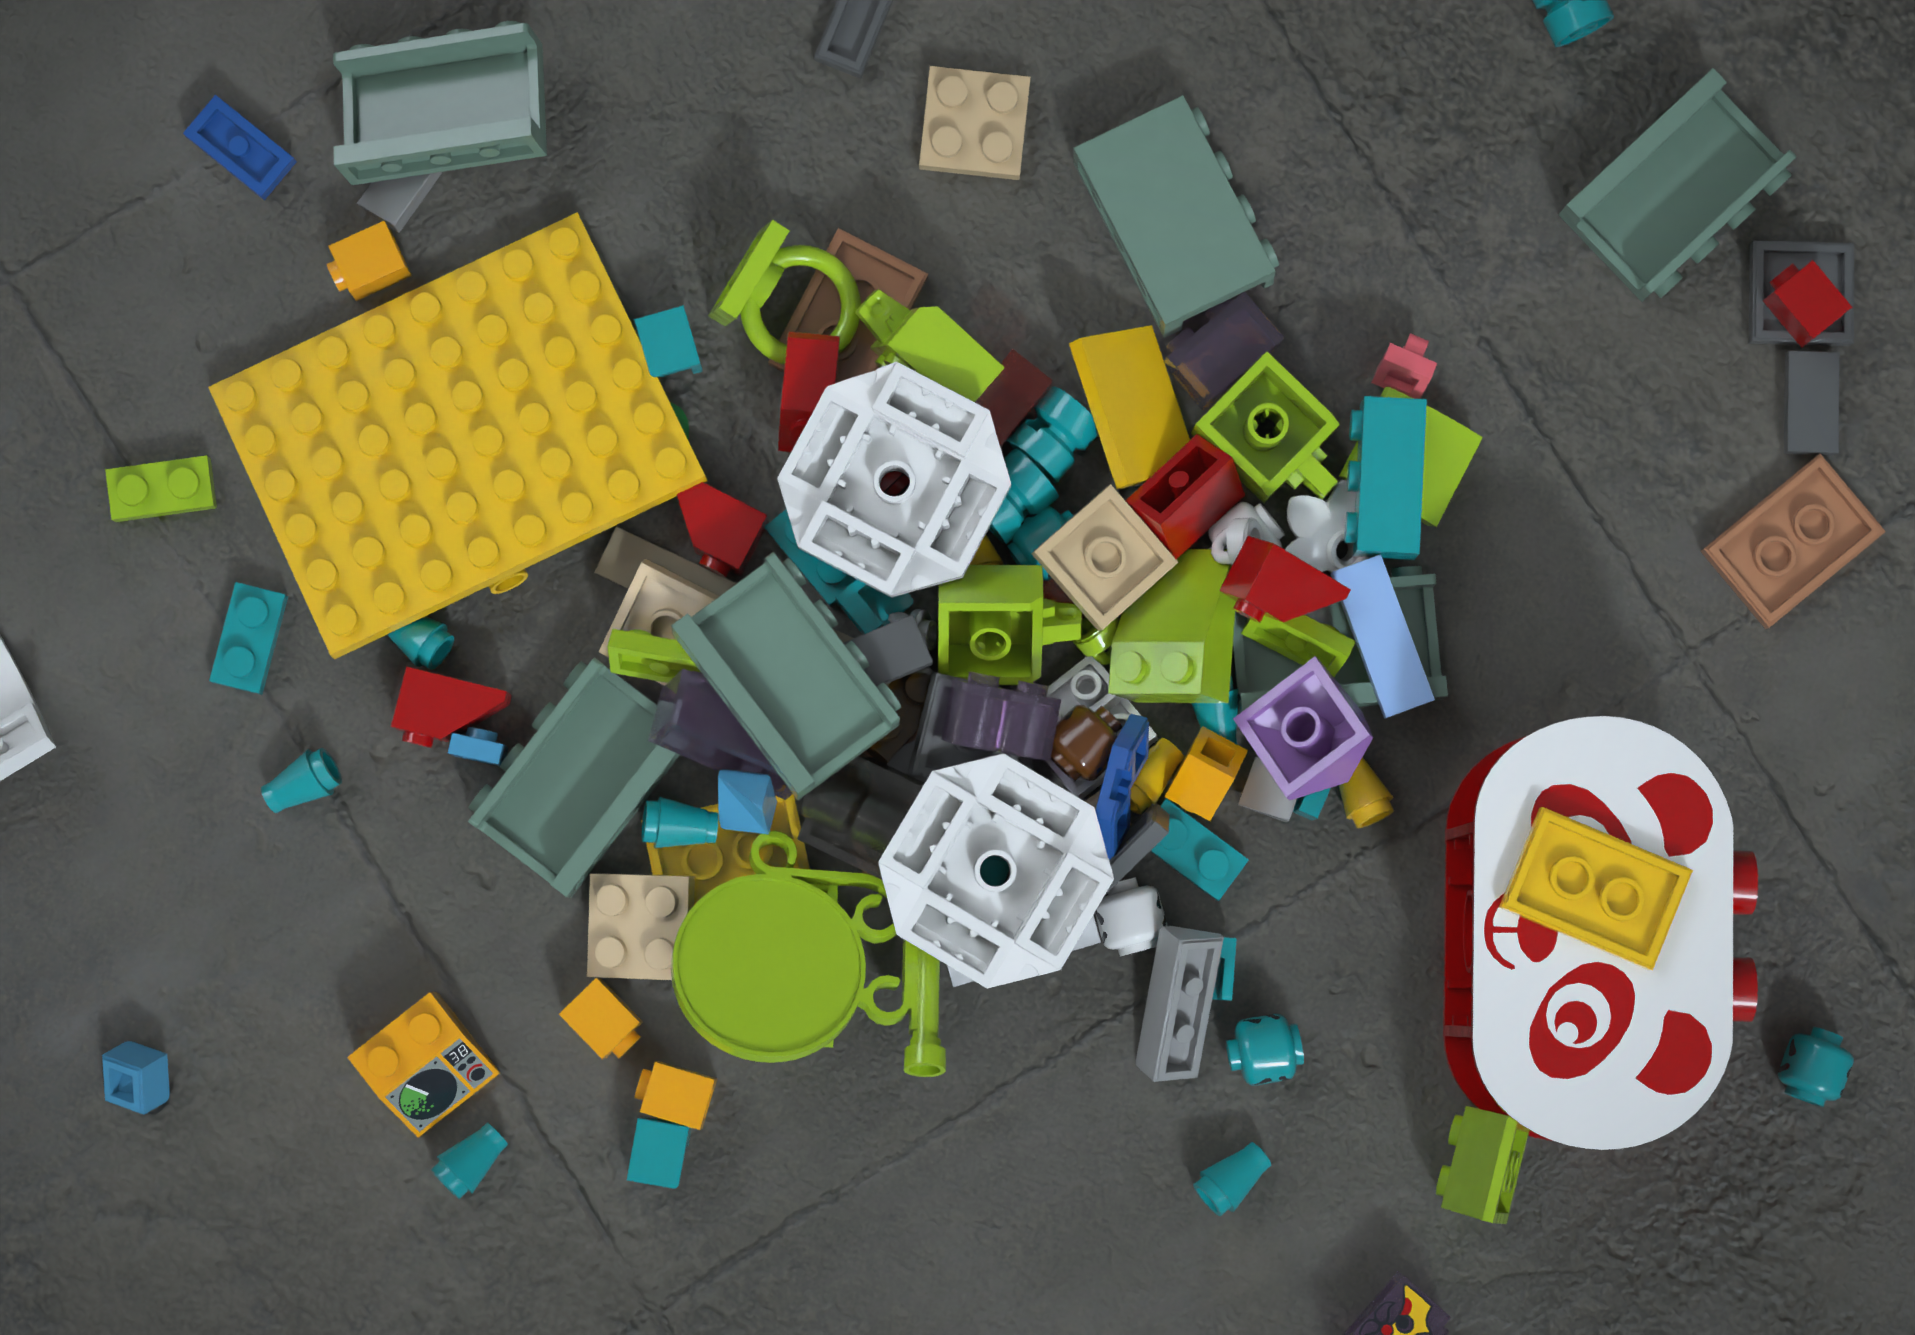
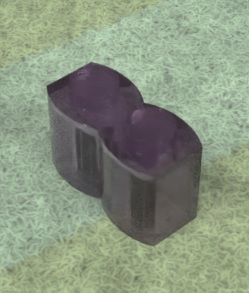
M969 671L967 681L953 679L941 740L960 746L1050 761L1061 699L1047 696L1049 686L1018 680L1016 690L998 687L1000 677Z

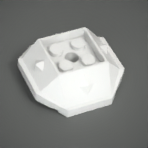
M898 362L827 386L777 478L798 548L890 597L963 578L1011 488V481L990 410ZM892 471L904 473L910 480L907 491L900 496L885 494L880 488V482L887 473Z
M1006 754L932 771L878 862L896 935L985 988L1061 970L1114 880L1095 808ZM989 856H999L1009 865V878L1001 886H990L981 878L980 866Z

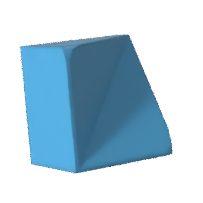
M720 770L718 775V811L721 828L769 835L777 805L770 776L759 773Z
M127 1041L102 1055L105 1101L143 1115L167 1102L170 1096L167 1053Z

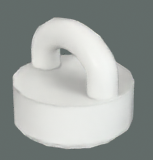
M1252 517L1233 519L1229 526L1222 530L1213 541L1211 554L1214 560L1220 564L1233 565L1247 536L1264 540V534L1259 522Z

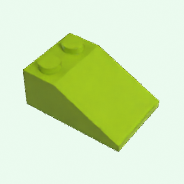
M1187 549L1177 559L1178 563L1122 612L1112 641L1108 694L1137 703H1229L1235 610H1233L1236 601L1219 590L1232 567L1231 564L1216 562L1211 554L1212 549Z
M1469 1106L1465 1107L1463 1116L1455 1114L1448 1139L1449 1145L1456 1146L1451 1166H1442L1436 1187V1195L1443 1197L1441 1208L1490 1223L1507 1224L1530 1130L1520 1125L1510 1116Z

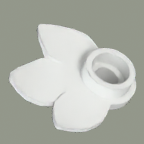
M1341 480L1336 485L1327 502L1307 495L1293 496L1288 501L1287 521L1297 539L1292 541L1285 550L1321 572L1328 570L1332 573L1333 571L1368 559V557L1353 556V543H1346L1348 552L1344 558L1339 559L1336 554L1337 545L1344 541L1346 512H1355L1356 492L1347 491L1346 480Z

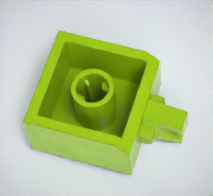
M877 289L867 297L855 312L877 339L870 349L879 356L875 361L879 368L898 362L973 402L981 396L1005 368L938 306L919 307L909 310Z
M1267 351L1195 424L1191 432L1193 436L1198 434L1233 457L1240 481L1263 503L1285 482L1294 490L1303 483L1319 499H1323L1338 484V481L1321 464L1327 455L1321 450L1320 446L1335 432L1340 424L1333 414ZM1260 418L1261 423H1264L1266 418L1272 420L1275 423V427L1272 430L1274 438L1270 439L1269 434H1266L1264 438L1259 436L1255 432L1258 427L1255 419Z
M969 565L963 578L939 584L938 673L988 685H1029L1041 677L1043 645L1061 641L1081 640L1082 612L1075 604L1059 603L1043 598L1042 565Z

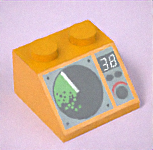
M429 992L347 1057L378 1098L418 1138L501 1073L438 992Z

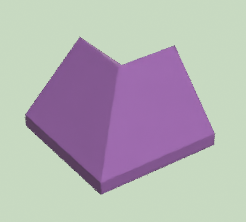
M1316 656L1233 718L1288 800L1349 782L1373 739L1361 709Z

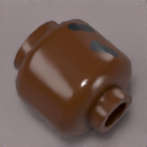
M1076 705L1048 732L1047 740L1051 748L1046 754L1072 781L1075 782L1080 777L1084 780L1094 781L1106 770L1112 745L1117 738V733L1123 727L1102 705L1095 712L1088 706Z

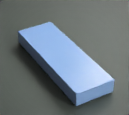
M1381 554L1333 571L1331 577L1351 589L1347 599L1342 600L1341 604L1384 719L1434 701L1432 690Z

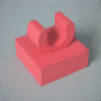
M1410 333L1403 348L1390 343L1371 383L1382 388L1391 387L1414 399H1420L1437 366L1436 362L1423 357L1429 341Z

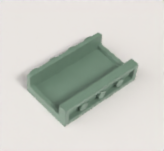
M504 21L498 23L493 28L474 31L454 29L447 32L446 35L430 38L409 36L401 38L397 43L379 46L358 44L352 46L347 51L333 53V64L342 74L344 122V145L333 146L334 166L351 185L547 156L543 44L527 23Z
M1714 68L1577 194L1558 214L1641 302L1652 292H1655L1662 298L1683 278L1677 269L1684 262L1691 258L1698 264L1719 244L1713 237L1717 231L1726 223L1733 230L1737 228L1756 210L1749 201L1762 189L1771 196L1792 176L1786 167L1797 156L1791 150L1783 154L1721 90L1727 82Z
M1183 95L1073 148V163L1163 338L1182 330L1184 320L1259 284L1264 289L1273 285L1276 272L1274 268L1279 266L1277 256L1270 242L1266 238L1259 241L1251 225L1256 222L1247 198L1243 194L1236 197L1228 180L1233 178L1225 156L1220 150L1213 153L1205 136L1210 135V131L1202 112L1198 107L1190 109Z
M772 552L765 557V563L692 617L687 613L672 624L671 628L675 639L796 799L799 800L898 727L900 718L896 711L901 708V705L885 683L882 682L875 686L864 670L870 665L855 643L850 641L844 645L834 632L833 628L838 625V622L828 607L820 599L815 603L811 602L801 588L807 582L796 565L789 558L781 562L776 554Z
M1422 566L1391 569L1392 577L1389 578L1432 690L1434 701L1442 700L1448 697L1446 676L1441 675L1433 587L1436 585V574L1422 575ZM1341 601L1305 614L1320 623L1335 627L1341 634L1355 640ZM1235 611L1232 656L1235 687H1239L1238 714H1240L1303 665L1242 635L1241 632L1248 618ZM1355 642L1350 656L1334 678L1358 707L1378 706L1376 695Z
M595 657L588 665L582 661L576 665L563 684L568 689V692L557 706L549 702L532 723V727L537 732L524 747L518 743L513 747L500 765V768L505 771L504 775L494 788L486 784L468 807L474 812L468 821L471 825L485 833L568 898H572L696 736L693 731L673 718L618 675L611 673L610 669Z

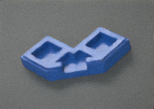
M1135 714L1129 715L1112 745L1095 810L1109 860L1115 856L1130 828L1131 788L1148 759V718Z

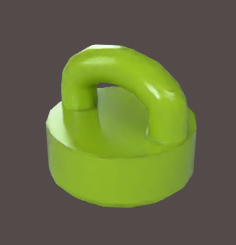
M1085 616L1082 619L1081 640H1072L1073 643L1085 656H1092L1098 663L1103 665L1110 664L1112 641L1120 618H1115L1103 630L1098 631Z

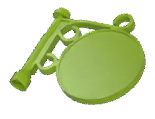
M770 831L769 835H759L752 844L749 861L756 874L735 878L715 887L699 899L684 918L675 939L671 958V977L674 993L683 1014L692 1027L703 1038L720 1050L755 1062L774 1063L796 1060L820 1050L834 1040L847 1026L858 1006L866 1012L872 1021L884 1026L895 1025L909 1014V1035H912V1038L910 1039V1045L904 1049L905 1073L917 1077H934L946 1072V1049L941 1046V1039L938 1038L940 960L903 939L902 1005L894 1012H885L879 1009L874 1003L873 995L880 989L897 990L900 984L898 977L891 975L880 976L872 980L867 988H864L866 962L860 938L866 942L878 944L884 943L896 936L894 923L883 930H875L867 926L863 920L862 914L869 908L879 907L882 900L881 895L887 898L882 878L864 873L793 868L797 857L796 845L793 840L782 832ZM766 845H776L782 848L787 855L786 868L765 864L759 856L760 849ZM809 883L863 887L880 894L868 895L861 899L856 906L852 919H850L845 910L833 898Z

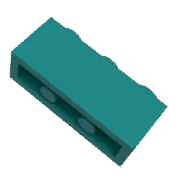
M1364 396L1360 403V410H1351L1349 440L1358 441L1357 461H1349L1347 491L1356 492L1355 512H1346L1344 541L1345 543H1353V556L1375 557L1381 554L1382 558L1415 560L1420 554L1427 399Z

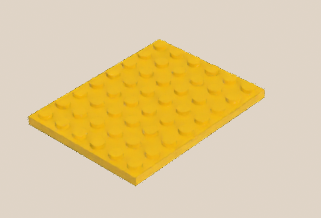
M578 212L208 387L328 652L334 660L666 502L686 489L701 482H707L706 476L658 377H652L649 373L641 342Z

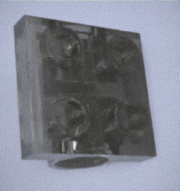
M861 753L805 795L801 814L806 818L797 839L883 880L878 862L925 783Z

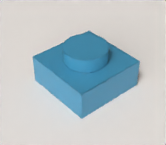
M467 727L466 736L452 733L448 754L500 766L507 755L508 747L496 743L498 733Z

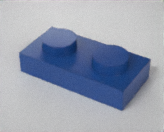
M214 95L183 132L187 139L264 201L297 163L294 157L217 95Z

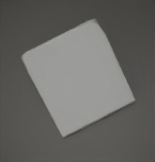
M1255 756L1238 805L1283 822H1288L1297 798L1288 800L1260 758Z

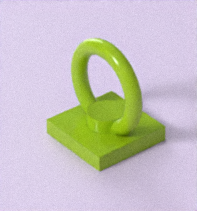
M771 220L757 233L708 316L721 325L726 326L736 320L740 314L744 330L753 345L769 359L785 365L787 345L777 340L767 330L761 317L760 308L774 290L785 268L798 265L813 267L831 279L840 296V318L836 328L830 334L832 336H840V354L853 339L860 322V318L855 312L861 305V298L854 277L838 258L820 248L807 245H792L780 248L790 230Z

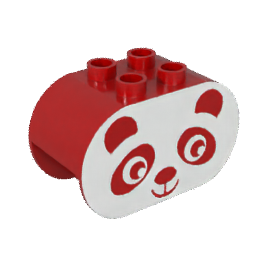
M1593 716L1558 722L1539 729L1528 736L1511 741L1482 758L1461 780L1449 804L1445 826L1443 1042L1445 1056L1458 1087L1478 1109L1510 1116L1520 1125L1530 1130L1528 1136L1585 1149L1608 1150L1638 1146L1670 1133L1696 1114L1716 1089L1725 1072L1731 1054L1733 1021L1752 1022L1755 1017L1758 998L1756 966L1753 958L1733 957V914L1752 915L1755 910L1758 895L1756 857L1753 851L1733 850L1732 816L1718 782L1701 759L1685 744L1670 734L1640 721L1621 717ZM1540 807L1554 811L1693 870L1653 970L1649 971L1499 908Z

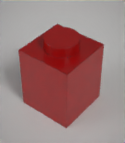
M1814 260L1801 270L1794 263L1788 266L1769 282L1775 291L1763 300L1765 305L1801 348L1852 308L1850 303Z

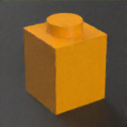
M385 221L328 246L334 261L327 263V267L337 289L341 292L348 288L356 301L412 276L395 237Z
M1202 726L1180 764L1165 797L1179 804L1184 810L1195 813L1210 821L1233 783L1248 750Z
M595 978L559 1013L601 1059L607 1058L612 1052L618 1059L621 1058L641 1038L635 1030L643 1021L601 978Z
M656 1061L652 1071L643 1068L634 1098L643 1101L640 1109L641 1113L701 1130L717 1078Z

